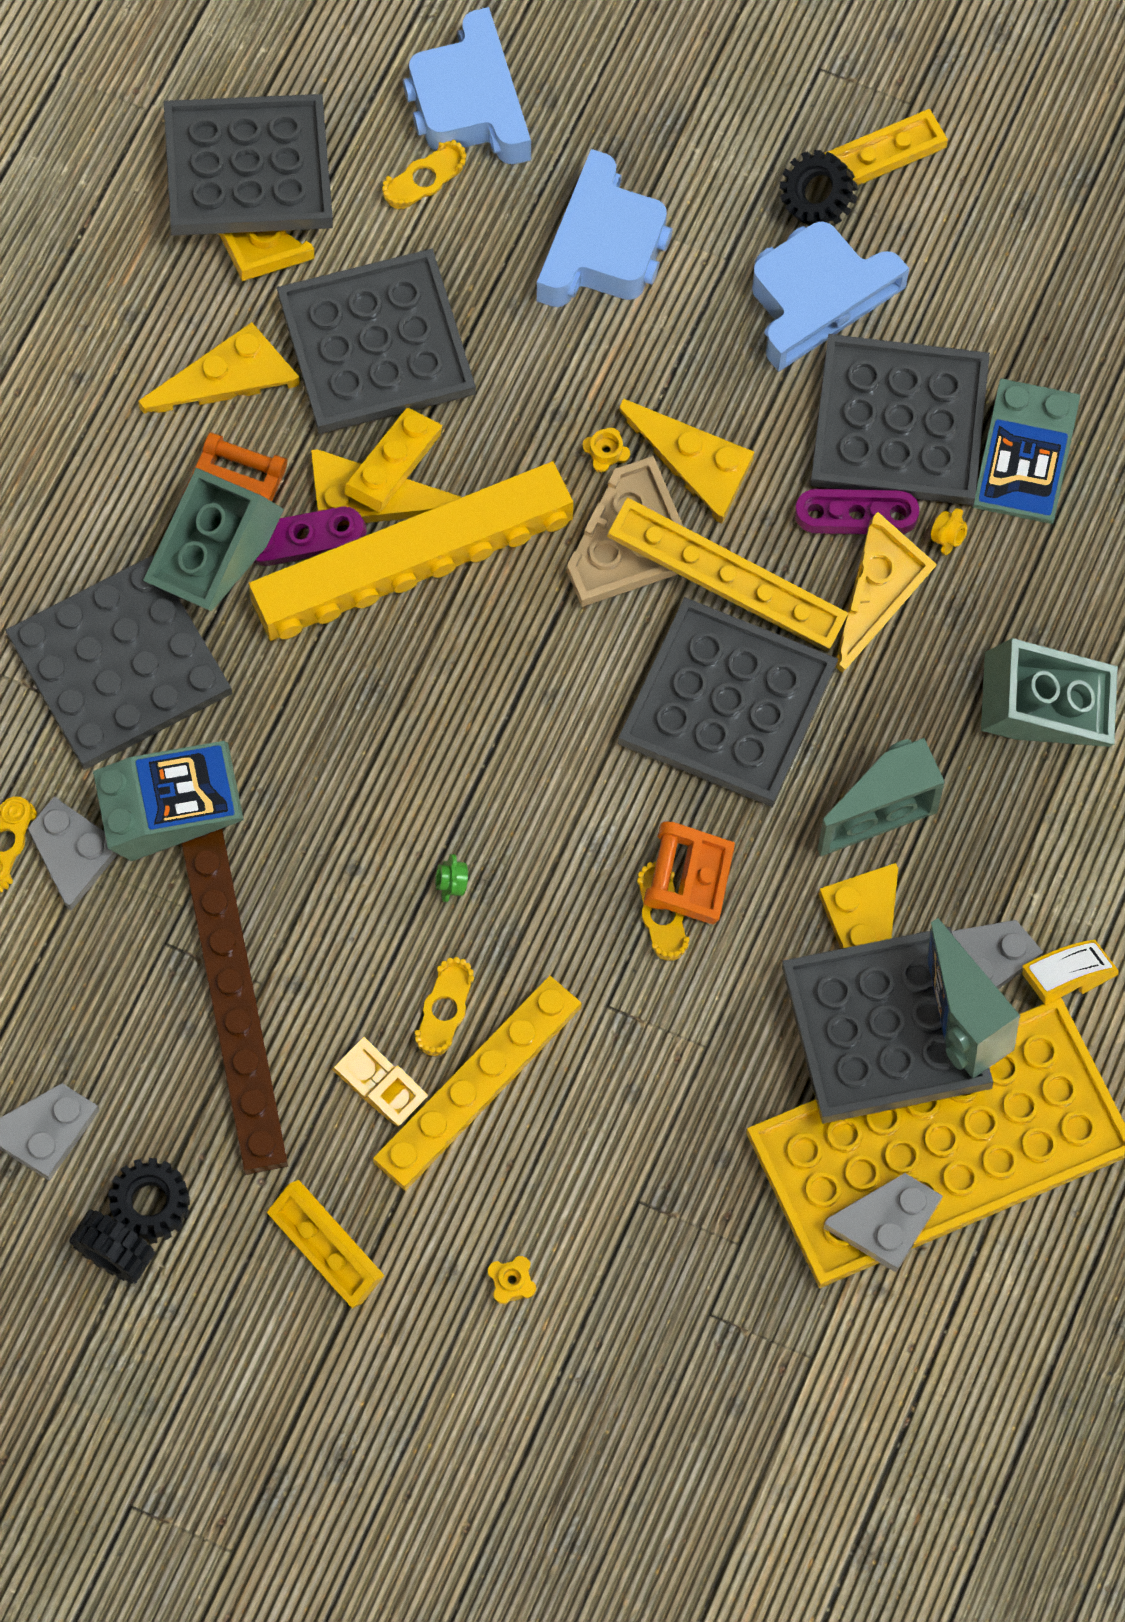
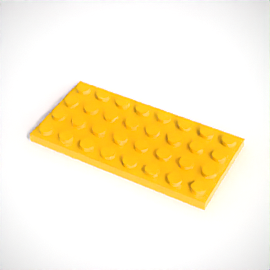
M1062 998L1046 1006L1042 1004L1019 1014L1020 1019L1014 1051L989 1067L993 1079L992 1089L824 1124L821 1122L815 1099L747 1128L746 1134L819 1289L880 1263L825 1230L824 1224L826 1220L904 1173L943 1196L940 1204L911 1248L914 1249L1125 1159V1122Z

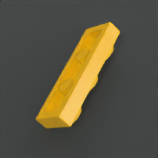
M929 108L827 152L834 154L853 172L855 176L853 180L858 186L947 148L948 139Z
M406 408L346 483L344 494L380 513L441 436L442 425L410 408Z
M300 1180L288 1184L266 1212L352 1309L361 1305L385 1276Z

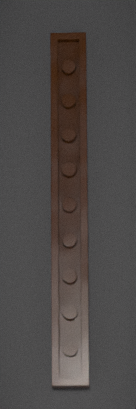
M219 829L182 843L244 1171L245 1175L288 1167L223 829Z

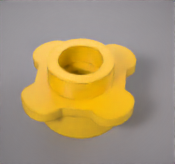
M615 428L599 430L592 437H587L583 441V450L590 454L593 459V468L598 472H606L609 466L618 462L626 463L630 458V450L623 446L620 432ZM608 447L610 451L605 453L603 448Z
M956 508L952 513L943 511L936 518L931 530V540L942 545L941 553L944 555H948L952 551L953 546H960L967 534V523L963 521V510Z
M517 1256L514 1261L503 1264L495 1261L489 1266L488 1276L493 1279L495 1286L493 1297L498 1303L507 1304L509 1301H517L523 1297L529 1299L535 1294L536 1284L531 1281L529 1275L531 1263L526 1257ZM513 1276L516 1278V1282L511 1284L508 1282V1278Z

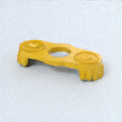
M456 140L445 143L439 142L438 150L424 159L413 161L406 171L394 179L387 176L382 186V192L387 203L393 208L405 209L423 197L436 194L444 183L462 171L466 163L465 148L462 147L460 142L457 143ZM421 168L430 169L436 176L435 182L428 187L418 186L413 180L414 173Z
M14 796L8 798L0 805V832L10 831L15 834L14 845L7 851H0V893L4 889H8L9 884L13 883L10 871L16 857L24 848L25 833L30 820L34 821L37 817V811L33 804L22 797Z
M656 861L654 863L649 862L647 867H642V871L638 873L639 878L637 879L643 902L642 920L645 927L649 930L652 949L655 954L663 960L674 961L679 959L685 953V950L688 949L690 938L685 935L683 927L684 915L675 912L674 920L667 925H659L652 920L650 915L652 908L644 904L645 892L652 885ZM672 871L668 891L676 893L673 883L675 873Z
M459 957L454 959L448 958L447 962L442 961L441 966L437 967L438 977L435 986L424 1002V1017L419 1030H415V1041L418 1047L430 1056L442 1055L452 1045L457 1026L465 1018V1003L471 983L474 981V971L471 969V965L466 963L465 959L460 960ZM443 998L452 1000L457 1006L456 1015L446 1021L437 1019L432 1012L434 1003Z

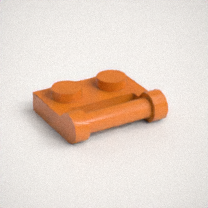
M210 432L205 440L202 454L195 468L272 501L286 471L288 460L278 455H274L271 458L223 441V436ZM219 456L267 473L263 482L214 465L215 461Z
M662 822L658 832V838L661 840L652 885L646 889L644 904L650 908L667 909L714 925L720 919L735 842L679 823ZM680 843L688 846L677 894L668 891L677 844Z

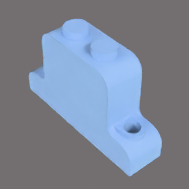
M487 7L471 11L463 19V29L457 30L459 43L421 51L410 59V77L403 79V87L407 101H415L417 111L413 112V120L418 136L425 134L429 147L434 151L438 150L439 142L445 143L456 140L457 143L460 142L464 148L482 143H490L493 153H496L498 158L504 163L518 164L530 161V135L490 9Z
M593 149L589 152L538 277L537 302L552 307L564 306L572 297L576 296L581 286L621 299L632 300L642 294L646 283L652 285L655 281L660 263L656 261L659 250H667L673 228L666 226V208L659 200L619 188L622 175L616 173V163L608 154Z
M816 222L807 228L805 226L799 227L780 246L775 249L773 247L765 249L755 259L752 291L757 300L774 319L764 331V334L767 336L766 356L768 360L780 372L828 340V334H837L905 289L909 267L897 254L889 251L877 253L868 259L860 258L840 233L827 222Z

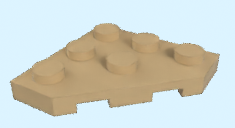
M654 456L614 470L608 482V487L600 503L597 504L576 551L573 552L567 564V573L581 607L678 575L607 537L627 497L683 526Z

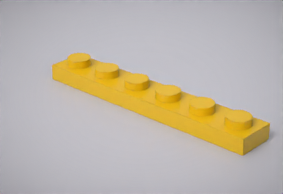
M628 497L608 532V538L826 652L830 650L848 615V612Z
M549 976L373 1157V1163L406 1191L582 1008V1002L553 977Z

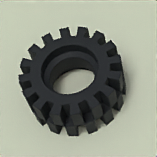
M814 150L813 156L808 151L801 154L803 160L799 162L794 158L790 162L794 166L793 170L789 171L785 168L782 174L787 178V181H780L779 188L785 193L780 195L781 200L787 205L785 208L803 224L806 223L810 226L816 222L829 223V221H833L837 225L842 221L839 217L842 212L848 216L852 211L847 207L849 202L856 203L857 197L852 193L858 190L857 183L853 180L855 176L845 163L830 152L825 154L821 150ZM816 176H828L832 182V190L829 196L820 203L808 202L805 195L808 183Z
M149 1158V1163H142L141 1159L134 1160L135 1166L129 1169L126 1164L120 1169L122 1175L120 1177L115 1175L112 1180L113 1188L109 1189L108 1198L113 1219L115 1222L119 1221L124 1224V1227L128 1230H133L137 1233L138 1237L149 1239L150 1244L158 1243L157 1238L162 1236L167 1240L172 1237L171 1232L174 1229L178 1232L183 1227L182 1220L188 1218L190 1197L186 1183L183 1181L181 1173L177 1169L173 1170L171 1164L166 1161L159 1164L156 1158ZM145 1186H156L166 1194L164 1208L152 1216L141 1215L132 1206L135 1193Z
M89 1209L70 1237V1244L73 1245L74 1249L81 1252L82 1256L86 1259L92 1260L93 1264L99 1268H104L107 1273L114 1274L119 1279L126 1280L128 1283H137L155 1255L153 1247L148 1245L146 1240L138 1237L137 1233L133 1230L125 1228V1225L119 1221L115 1222L112 1217L104 1216L99 1211Z

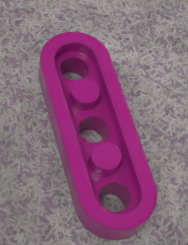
M811 489L801 494L798 498L795 519L802 529L810 533L867 534L870 519L879 512L902 534H906L916 526L920 509L917 500L905 491ZM818 511L822 514V517L815 519L810 517L808 513ZM860 512L864 517L853 519L849 514ZM898 512L905 518L895 520L891 517V514Z
M346 506L280 518L267 547L254 563L260 566H271L314 557L366 536V523L358 511ZM349 521L347 530L343 532L337 531V526L340 522ZM301 529H309V534L306 538L297 539V533Z

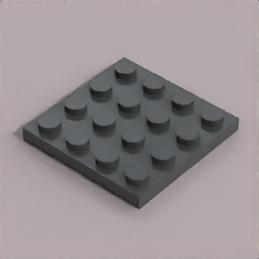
M322 94L164 101L171 236L333 228Z
M433 248L277 287V295L318 434L400 414L406 408L416 410L476 395V386Z
M828 334L810 486L844 490L905 491L915 499L974 505L990 353Z
M153 555L5 630L9 641L83 770L232 694L230 684L178 596L143 581L154 558Z
M684 597L619 735L618 744L774 807L834 674L838 659Z
M946 927L952 934L951 927ZM930 931L782 961V969L822 1124L992 1089L993 1079L990 1068L972 1078L964 1068L961 1070L957 1069L946 1054L945 1049L947 1047L927 961Z

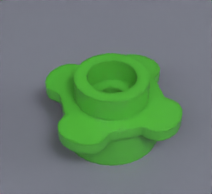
M450 854L448 861H444L443 864H439L435 877L436 889L442 890L441 898L443 902H448L450 895L463 896L467 888L468 867L466 862H457L455 854Z

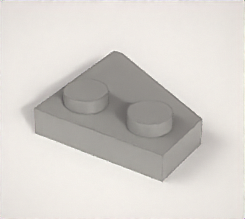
M55 796L28 827L29 834L66 908L72 911L118 854L108 849L103 830Z
M1017 920L952 931L955 939L998 989L1022 972V965L1043 955L1041 948Z
M61 1083L0 1117V1150L50 1181L98 1114L99 1107Z
M904 1173L829 1217L824 1224V1229L894 1272H897L940 1204L943 1196Z

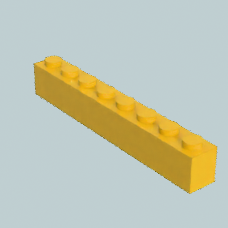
M554 461L251 581L248 583L250 598L269 641L277 638L289 639L298 635L307 626L317 622L320 624L329 623L337 619L342 612L354 607H369L376 603L379 597L394 591L396 593L406 592L415 587L419 581L431 576L435 578L446 576L456 566L469 561H483L490 557L494 551L508 545L510 547H517L526 543L531 536L543 531L554 532L560 530L569 521L573 520L574 502Z

